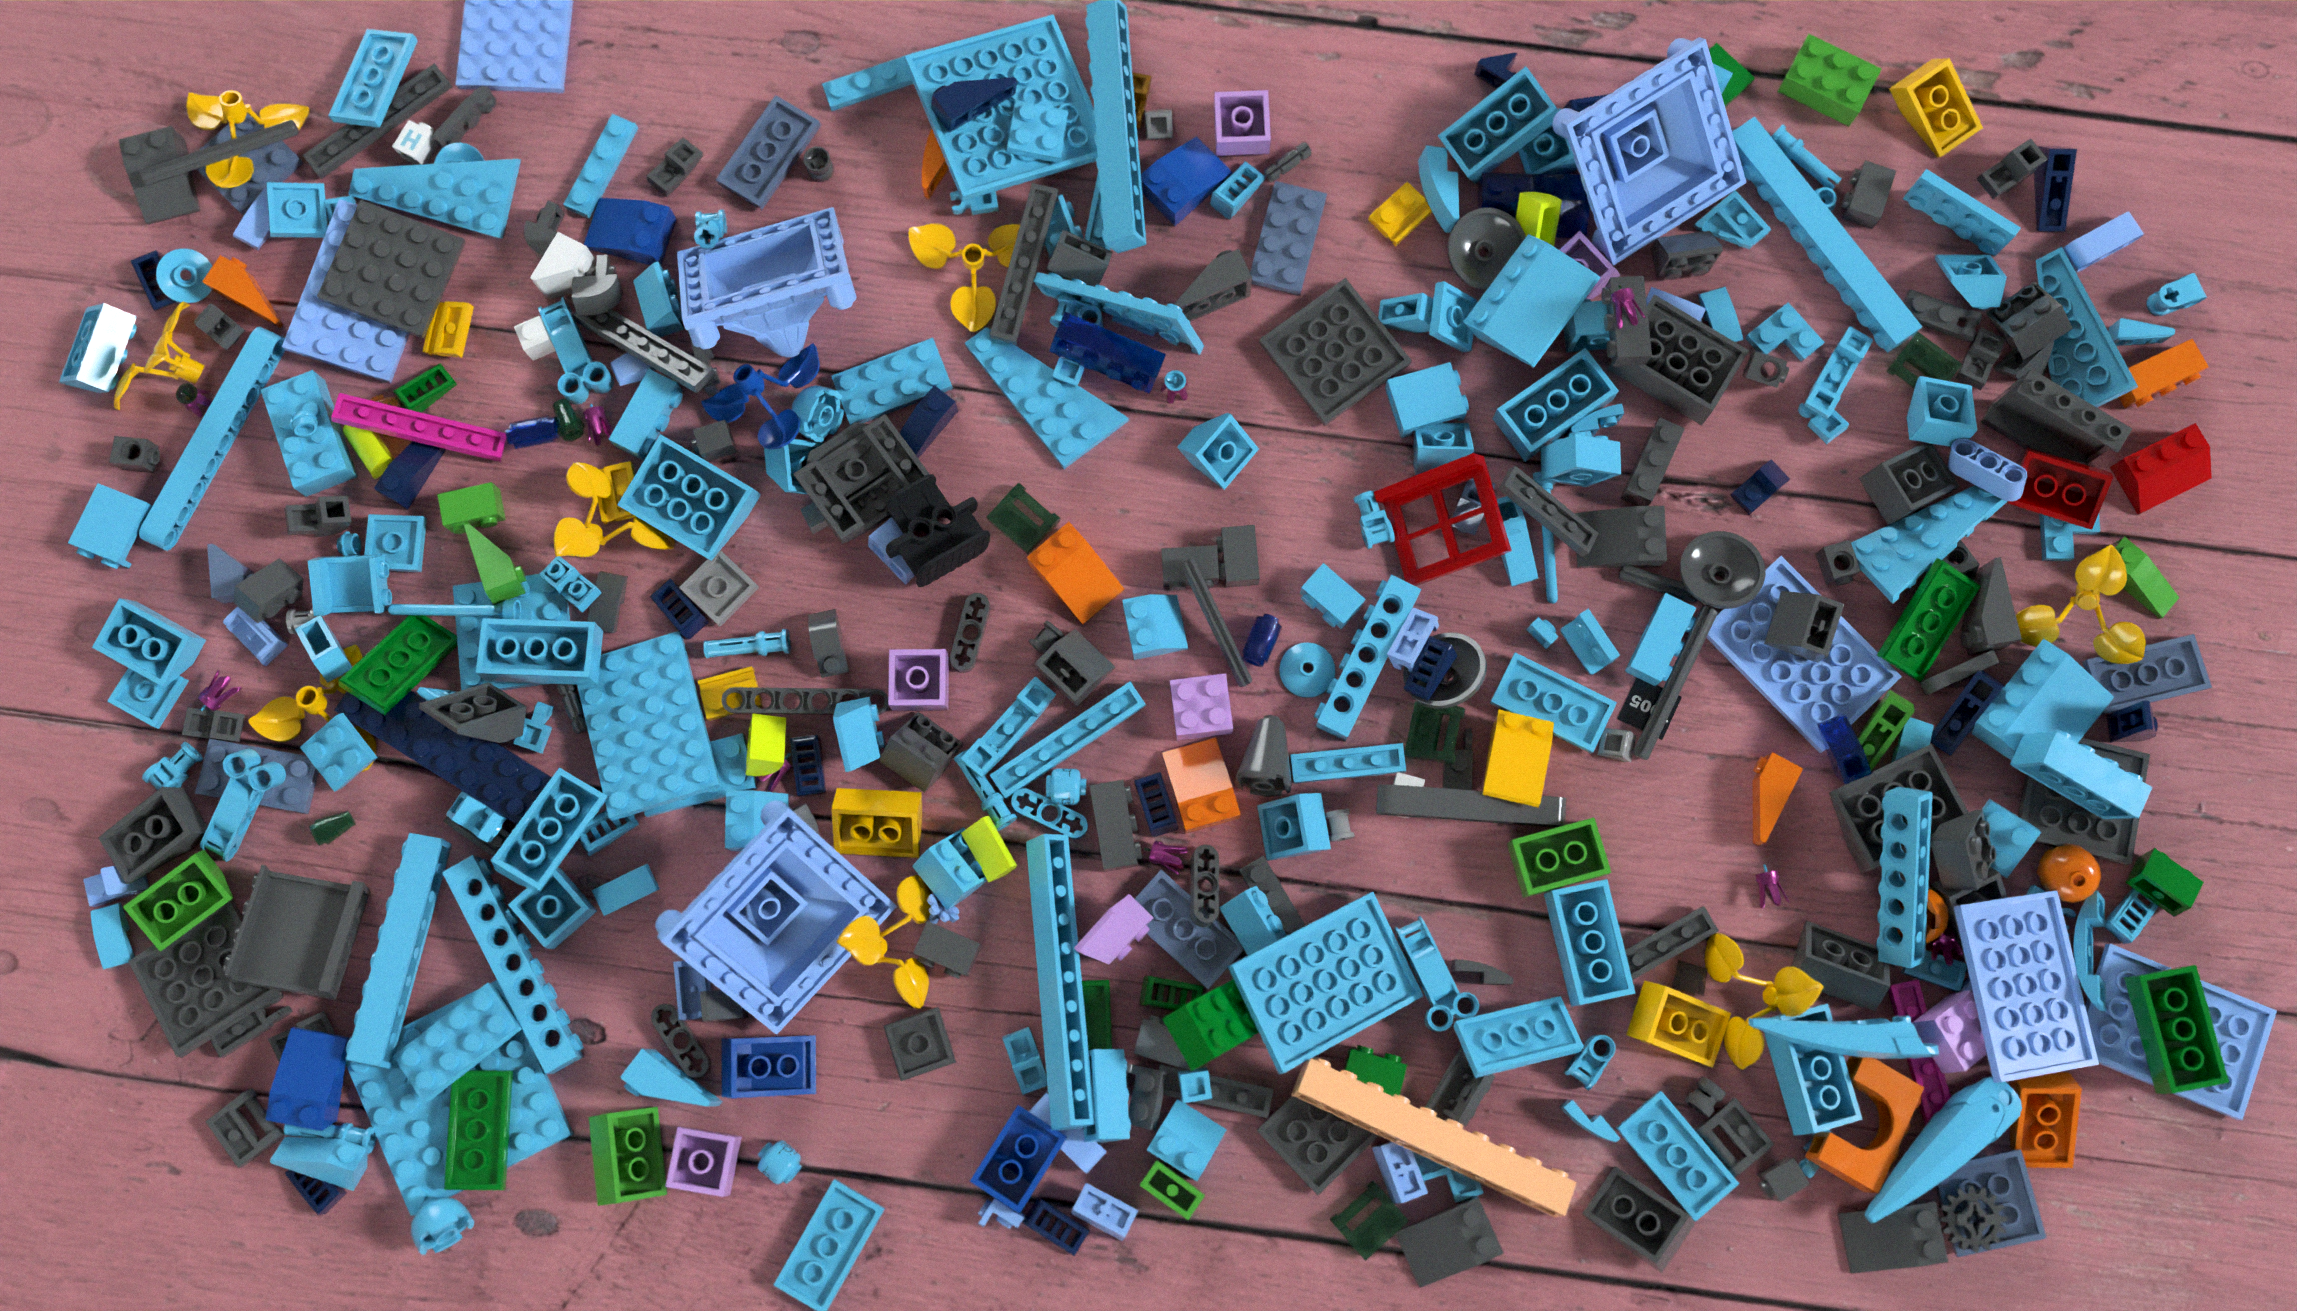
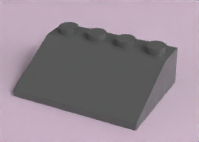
M1654 294L1647 305L1651 358L1646 365L1612 367L1611 362L1608 370L1702 426L1716 407L1749 350Z
M1932 744L1829 792L1847 847L1861 873L1880 866V856L1883 852L1881 828L1884 824L1882 800L1886 791L1897 787L1932 792L1930 840L1940 824L1969 813ZM1902 815V820L1907 825V819ZM1901 843V849L1906 853V848Z

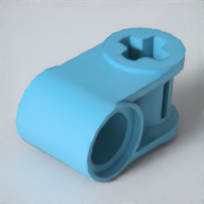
M2191 273L2161 287L2158 292L2149 296L2146 305L2153 315L2164 316L2179 309L2191 307L2206 299L2207 296L2195 273Z
M1060 295L1058 297L1059 305L1055 315L1051 316L1049 321L1053 326L1066 331L1073 329L1091 337L1101 334L1104 323L1098 307L1077 301L1069 296ZM1091 317L1097 319L1096 323L1092 325L1084 323L1086 319Z
M1595 1034L1590 1036L1584 1043L1582 1051L1571 1059L1564 1070L1565 1075H1572L1583 1083L1587 1091L1598 1081L1604 1068L1615 1053L1614 1041L1606 1035ZM1601 1039L1606 1043L1607 1050L1603 1055L1598 1056L1594 1053L1593 1045L1597 1040ZM1579 1068H1581L1583 1071H1585L1588 1075H1586V1074L1583 1073L1581 1070H1579Z

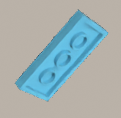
M367 29L328 115L330 119L336 123L380 128L418 42L416 37L410 33Z
M1928 169L1921 174L1903 197L1912 208L1923 211L1931 216L1936 223L1947 226L1955 231V234L1960 238L1968 239L1976 244L1981 251L1996 256L2016 236L2021 228Z
M933 338L831 376L836 390L842 395L843 399L840 400L850 425L854 422L865 423L884 414H889L918 403L934 385L943 392L953 389Z
M1515 652L1490 704L1504 711L1554 722V736L1592 754L1617 702Z
M741 733L710 742L722 787L644 811L645 816L651 817L726 797V791H750L757 789L755 777L745 775L747 757L745 735Z
M486 983L393 1056L421 1101L428 1103L522 1028L494 986Z
M1561 996L1458 1020L1453 1026L1475 1078L1579 1053L1584 1047Z
M1662 1091L1655 1093L1616 1127V1130L1681 1208L1691 1216L1694 1222L1739 1185L1738 1181Z
M834 1179L775 1281L774 1286L816 1311H828L886 1208Z

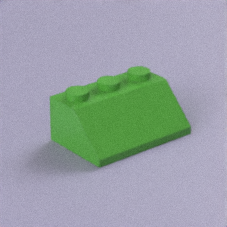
M202 850L124 905L123 908L161 952L233 899V895L222 870L208 853Z
M658 1107L589 1117L598 1206L667 1195Z

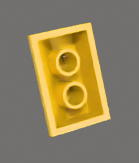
M837 788L831 810L834 849L839 854L919 858L922 828V792Z

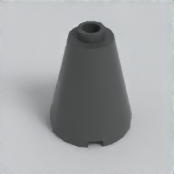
M1266 715L1257 721L1235 777V785L1238 789L1243 791V786L1251 788L1250 794L1265 797L1282 796V791L1286 790L1287 794L1290 793L1292 781L1285 724L1280 721L1279 717Z

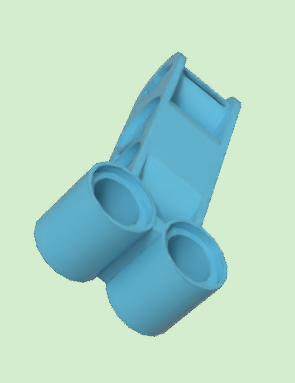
M561 297L559 302L545 308L538 307L565 372L558 380L557 386L566 400L571 404L578 405L587 400L589 390L600 394L610 391L614 385V378L604 364L593 362L566 299ZM604 374L600 381L593 382L595 376ZM578 385L576 391L568 393L571 386Z
M243 749L225 757L223 770L230 779L200 843L202 850L208 849L222 856L225 862L230 861L238 851L265 791L281 785L286 778L285 769L281 764L268 762L261 765L260 756L252 749ZM239 758H241L245 764L244 769L239 764ZM265 771H266V772L269 774V776H270V782H268V781L265 779V776H264V772H265Z
M1418 916L1417 921L1400 929L1395 927L1394 931L1431 1006L1424 1016L1427 1028L1433 1032H1441L1451 1026L1453 1016L1460 1020L1475 1016L1479 1010L1478 999L1471 993L1459 992L1422 917ZM1419 929L1421 930L1420 932L1405 938L1406 935L1415 932ZM1465 998L1469 1000L1472 1006L1470 1013L1462 1014L1458 1010L1457 1003L1459 999ZM1436 1010L1441 1011L1445 1015L1446 1021L1442 1027L1432 1023L1431 1015Z

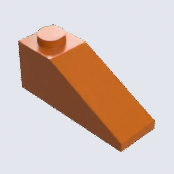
M220 255L202 282L217 294L281 329L283 322L255 278L245 270L247 265L235 257L229 260Z
M1773 752L1765 757L1761 756L1753 768V771L1756 772L1752 780L1753 844L1757 846L1766 843L1803 768Z

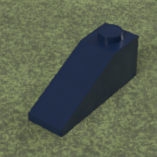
M1015 77L958 81L948 86L943 85L934 91L931 109L950 133L1014 96L1018 81Z
M2038 146L2048 160L2034 172L2036 230L2065 232L2077 149L2065 146Z
M934 385L915 407L899 433L917 458L924 453L957 414L956 402Z
M412 441L388 465L374 489L385 498L408 510L446 449Z
M1977 671L1932 731L1930 742L1952 756L1973 730L1976 721L2005 685L1985 671Z
M2149 700L2141 701L2107 715L2110 743L2145 741L2156 737L2158 723L2157 719L2153 716V709Z

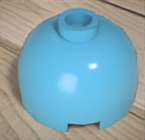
M817 385L803 389L796 396L791 408L800 419L799 433L815 442H824V438L829 433L834 435L841 425L844 416V409L840 408V399H843L842 395L834 389Z
M434 1197L420 1205V1210L412 1220L411 1236L415 1246L422 1255H425L427 1250L432 1248L435 1253H438L463 1238L460 1233L466 1227L472 1229L475 1221L460 1201L454 1198L437 1199Z

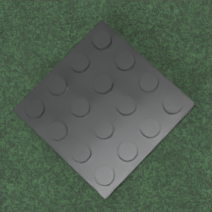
M360 200L317 297L321 301L424 339L466 242L458 236Z
M1346 278L1259 339L1261 347L1324 427L1386 383L1388 379L1393 378L1411 365L1412 362Z
M2082 738L2078 742V744L2092 747L2096 755L2114 760L2119 764L2118 767L2125 772L2135 773L2143 778L2142 781L2144 783L2146 782L2150 754ZM2025 774L2018 817L2040 829L2041 834L2035 840V843L2055 848L2064 846L2066 843L2079 845L2090 852L2093 857L2124 865L2132 864L2139 818L2102 819Z
M231 899L161 952L155 945H152L128 961L176 1057L183 1058L283 993L280 990L234 983L224 975L225 959L228 955H231L234 947V932L241 926L243 916L234 899Z

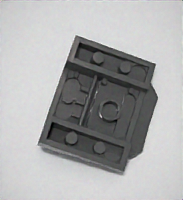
M886 414L870 424L854 422L829 441L810 451L806 466L793 475L841 544H844L888 519L886 515L887 500L893 493L930 474Z

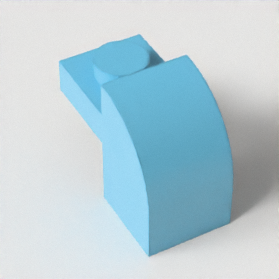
M461 791L446 814L452 821L472 831L485 842L493 840L507 819L464 791Z

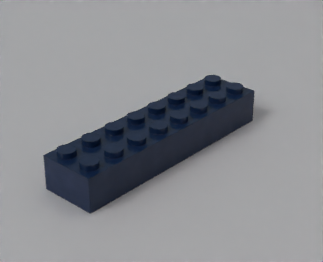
M413 690L402 698L386 715L381 714L349 692L345 693L334 709L335 712L338 714L344 713L351 722L515 824L519 823L552 778V776L497 742L455 733L419 709V704L427 700Z

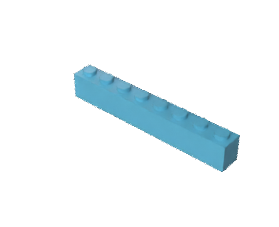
M409 833L408 839L403 843L401 850L403 857L400 868H397L394 874L395 886L392 895L386 903V918L378 931L379 943L376 952L373 953L370 960L371 972L369 979L363 985L362 1004L354 1017L355 1029L353 1036L349 1039L346 1046V1060L391 1069L393 1055L399 1040L443 879L442 872L445 871L452 846L451 843L442 838Z

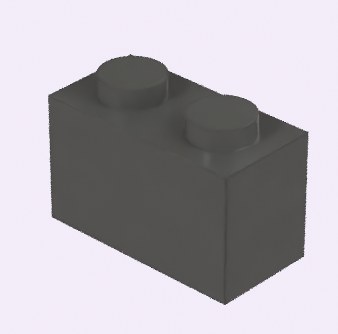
M1867 160L1864 161L1859 169L1855 168L1849 180V184H1852L1851 191L1845 194L1841 207L1845 208L1842 219L1873 229L1882 217L1896 170Z
M1062 230L1050 257L1047 269L1061 277L1071 280L1073 278L1079 279L1086 285L1095 287V285L1100 284L1112 251Z
M1255 525L1221 527V536H1216L1217 551L1223 554V563H1218L1220 580H1225L1226 588L1259 585L1260 576Z
M1217 545L1161 548L1163 587H1169V590L1179 591L1186 589V586H1190L1181 568V563L1190 558L1195 560L1208 589L1213 588L1214 584H1219Z
M279 558L235 585L233 603L255 622L259 623L267 617L275 616L281 608L289 603L297 602L302 596L304 578Z
M927 921L913 953L919 955L918 962L932 968L935 963L946 967L944 973L960 979L962 974L967 977L969 976L982 945Z

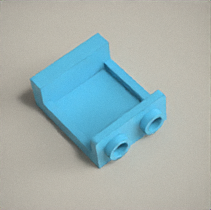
M1451 362L1387 380L1385 391L1401 438L1411 436L1413 431L1456 418L1458 421L1464 420L1469 410V404L1466 396L1460 393L1458 387L1461 385L1460 376L1457 370H1453Z
M97 483L68 543L77 547L76 553L93 560L96 555L103 558L101 563L114 569H118L119 565L130 568L131 563L126 561V557L152 505Z
M384 554L325 556L308 560L314 616H325L330 613L374 611L375 613H383L392 604V593L388 589L387 584L389 565L385 562Z

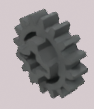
M1966 1185V1192H1963L1961 1188H1954L1955 1197L1948 1194L1945 1195L1949 1203L1947 1205L1939 1204V1208L1945 1211L1944 1215L1939 1216V1220L1946 1224L1941 1228L1942 1233H1951L1948 1238L1950 1243L1954 1244L1959 1241L1960 1249L1966 1250L1968 1245H1970L1971 1251L1978 1252L1979 1245L1986 1250H1990L1989 1241L1998 1244L2001 1242L1996 1234L1998 1232L2006 1233V1230L2000 1226V1222L2008 1221V1219L1999 1214L2005 1207L2002 1204H1994L1997 1198L1996 1195L1989 1194L1985 1197L1986 1189L1979 1187L1975 1193L1974 1187L1971 1185ZM1978 1199L1986 1204L1990 1212H1984L1980 1208ZM1962 1202L1961 1208L1954 1212L1956 1206ZM1972 1214L1978 1216V1220H1974L1972 1223L1967 1222V1217H1971ZM1954 1225H1960L1964 1228L1967 1238L1963 1237ZM1988 1225H1991L1987 1233L1982 1235V1232L1985 1230V1228Z

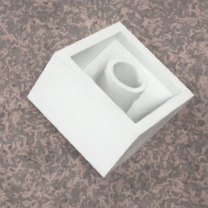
M557 232L530 278L546 298H557L572 293L573 277L595 276L596 259L587 246Z

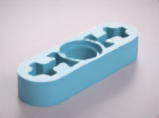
M1019 789L1012 796L1011 804L1018 814L1062 835H1068V838L1080 839L1088 831L1087 820L1082 814L1063 805H1055L1051 799L1030 789ZM1029 795L1031 803L1037 805L1038 800L1043 802L1037 809V815L1034 816L1031 815L1034 809L1029 806L1020 809V803L1017 799ZM1047 806H1053L1058 810V816L1052 822H1047L1042 818V811ZM1063 812H1066L1068 815L1065 818L1071 822L1080 819V825L1083 829L1071 833L1069 825L1062 823V828L1057 827V825L1062 820Z

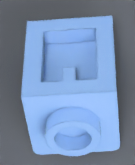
M996 1198L992 1202L987 1199L978 1213L982 1217L979 1225L984 1227L994 1212L998 1215L996 1220L1010 1229L1012 1225L1018 1228L1026 1216L1022 1212L1020 1214Z

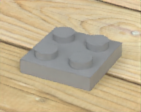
M720 550L712 561L707 559L679 588L721 627L759 589V586Z

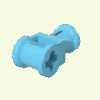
M721 209L718 213L702 214L701 211L696 212L695 223L697 230L694 233L695 242L702 248H713L719 241V238L727 233L725 211Z
M1367 491L1353 498L1354 503L1358 504L1362 515L1359 523L1366 548L1370 549L1374 544L1384 541L1394 542L1395 536L1391 522L1387 518L1385 510L1380 511L1374 491Z
M183 742L181 744L182 748L172 758L164 756L158 763H155L144 772L142 779L146 783H151L157 791L161 787L181 788L182 784L190 777L186 772L196 762H201L204 758L197 749L189 743Z

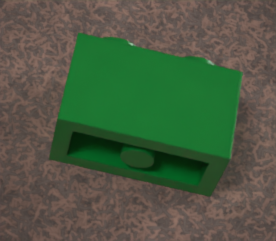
M2153 848L2138 857L2125 883L2175 917L2192 908L2204 882L2194 876L2191 871L2184 869L2171 860L2165 853Z
M1357 1045L1356 1050H1348L1343 1070L1357 1075L1356 1080L1367 1084V1082H1371L1383 1087V1092L1392 1097L1394 1094L1400 1095L1407 1069V1064L1401 1063L1402 1057L1385 1053L1384 1058L1373 1055L1374 1049Z

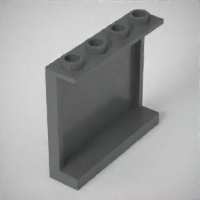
M2033 369L2029 370L1995 398L1980 421L2024 449L2029 447L2088 465L2109 449L2118 453L2132 430L2131 427Z
M261 865L259 873H256L252 880L253 891L250 900H247L243 906L242 915L244 918L241 926L234 932V947L231 955H228L225 959L224 975L234 983L336 1000L370 890L364 882L352 881L351 885L273 872L266 865Z

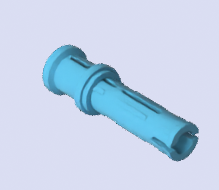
M1782 124L1771 136L1789 160L1793 159L1824 187L1833 190L1835 185L1827 178H1830L1836 184L1842 178L1803 147V140L1794 138L1785 130L1786 126Z
M782 629L781 632L775 633L759 631V633H756V636L712 641L705 640L703 648L706 658L758 653V655L766 656L768 653L781 651L789 654L791 652V639L788 629Z
M965 750L958 754L954 761L958 764L968 782L981 799V809L983 812L987 811L997 831H1000L1012 824L1017 819V816L1011 814L1003 802L1004 796L999 792H995L985 775L981 778L960 760L968 751Z
M345 1123L341 1126L331 1125L323 1131L288 1124L284 1126V1134L287 1136L342 1139L368 1148L367 1154L373 1151L377 1141V1136L374 1132L375 1127H369L368 1129L354 1127L352 1123Z

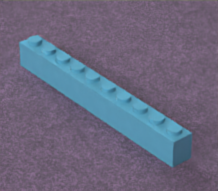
M1098 0L1086 5L1087 17L1085 18V23L1089 33L1087 47L1091 59L1089 71L1092 75L1093 85L1091 86V95L1094 99L1092 115L1096 124L1094 140L1098 150L1096 165L1100 176L1098 189L1102 202L1100 206L1104 228L1102 230V239L1116 253H1122L1147 245L1127 7L1120 0Z
M1753 117L1732 131L1745 178L1751 180L1757 188L1759 196L1774 209L1777 219L1784 222L1789 228L1792 238L1796 242H1800L1805 248L1808 258L1820 267L1826 281L1834 285L1839 291L1842 301L1857 314L1858 321L1870 330L1876 344L1889 353L1914 336L1922 328V325L1756 117Z
M1042 834L1027 841L1026 849L1051 1130L1079 1129L1095 1125L1080 956L1079 952L1074 949L1078 944L1069 840L1068 835Z

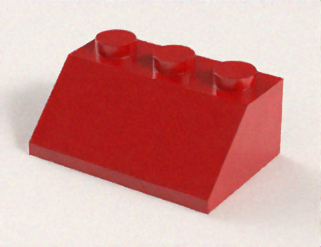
M2194 423L2123 458L2112 465L2110 469L2139 515L2212 479L2210 446L2197 424Z
M2027 447L2020 464L2027 471L2023 494L2020 499L2008 501L2007 503L2092 530L2113 480L2112 473Z

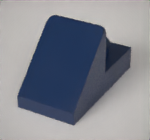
M1517 53L1481 58L1477 63L1474 75L1498 89L1517 74L1516 72L1509 71L1515 62Z
M1771 459L1730 496L1750 515L1786 484L1790 478Z

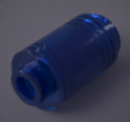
M549 415L510 422V428L505 430L508 444H513L515 449L555 442V439L560 438L557 420L555 417L550 418Z
M1270 614L1256 617L1242 650V659L1257 667H1263L1264 663H1268V659L1282 629V626L1278 624V618Z

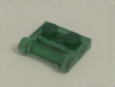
M1917 332L1891 363L1886 372L1892 376L1894 374L1915 389L1919 377L1902 366L1905 361L1927 377L1945 381L1951 380L1962 366V363Z
M1021 483L1016 484L986 517L990 523L1027 555L1061 520L1056 513L1051 514L1030 496ZM1016 500H1020L1041 518L1044 523L1039 527L1013 503Z
M1415 701L1404 756L1411 759L1455 764L1456 755L1454 750L1460 720L1464 718L1466 709L1460 706L1436 709L1426 707ZM1443 715L1450 716L1443 751H1436Z
M1374 1180L1366 1185L1368 1188L1339 1215L1335 1213L1329 1219L1365 1261L1409 1222ZM1376 1197L1382 1204L1351 1231L1346 1224Z

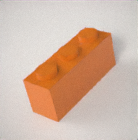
M2190 339L2129 367L2128 369L2138 388L2118 398L2124 408L2134 404L2139 408L2153 401V395L2160 393L2161 397L2178 389L2176 385L2181 382L2186 386L2202 378L2199 373L2209 366L2194 340Z

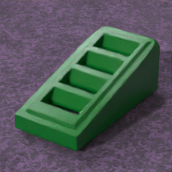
M441 363L393 392L396 401H398L402 408L422 413L457 384ZM438 375L444 383L439 385L434 378ZM428 382L434 388L431 391L426 386ZM419 389H420V390L422 391V393L424 394V395L421 396V397H420V396L418 395V393H417V391H418ZM410 396H411V397L413 398V400H414V401L411 402V403L408 401V398H409Z
M1144 976L1139 1005L1176 1011L1185 1005L1188 990L1192 991L1191 1001L1202 996L1204 986L1154 976ZM1156 984L1155 1000H1151L1153 985ZM1167 986L1169 987L1167 1001L1162 1002L1164 987ZM1176 988L1180 989L1178 1005L1174 1004Z

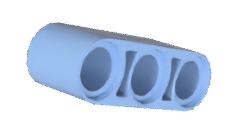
M2126 212L2072 241L2063 250L2077 273L2141 238L2144 233L2131 213Z
M1957 439L1951 445L1947 463L1949 471L2002 500L2016 501L2021 498L2027 479V471L2022 466L1970 439Z
M1045 1093L1029 1112L1051 1126L1048 1093ZM1084 1128L1058 1130L1067 1136L1060 1149L1085 1173H1088L1107 1153L1097 1142H1084Z

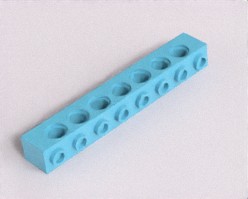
M472 855L443 871L442 873L545 1074H555L583 1058L584 1055L581 1052L583 1044L576 1033L572 1034L568 1026L570 1019L563 1008L559 1009L555 1001L557 998L555 989L550 983L546 984L542 976L544 973L542 964L537 958L533 959L529 951L531 948L529 939L524 933L520 934L516 926L519 923L514 911L511 908L508 909L503 899L506 898L502 887L498 883H494L491 877L493 870L489 862L485 858L482 859ZM477 881H480L482 890L478 895H474L472 887ZM489 906H493L495 914L492 919L487 920L485 918V911ZM505 930L508 934V939L505 944L500 945L497 938L499 933ZM518 955L521 964L518 969L512 970L510 966L511 959ZM531 980L534 989L530 995L526 996L523 986L527 981ZM543 1005L547 1010V1015L542 1021H539L536 1017V1011ZM556 1030L560 1035V1041L553 1047L549 1042V1036Z

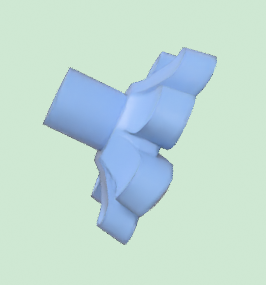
M934 893L929 895L927 902L931 906L929 909L931 913L929 921L931 923L937 924L940 919L944 923L948 920L956 922L959 919V909L956 906L946 910Z

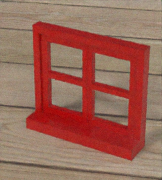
M1472 453L1374 491L1376 502L1384 504L1387 518L1391 522L1395 536L1394 543L1405 581L1414 586L1512 552L1484 456ZM1474 479L1482 507L1450 519L1442 490ZM1432 495L1439 523L1408 534L1401 506ZM1484 513L1492 542L1460 553L1452 525ZM1441 529L1449 558L1418 569L1410 540Z

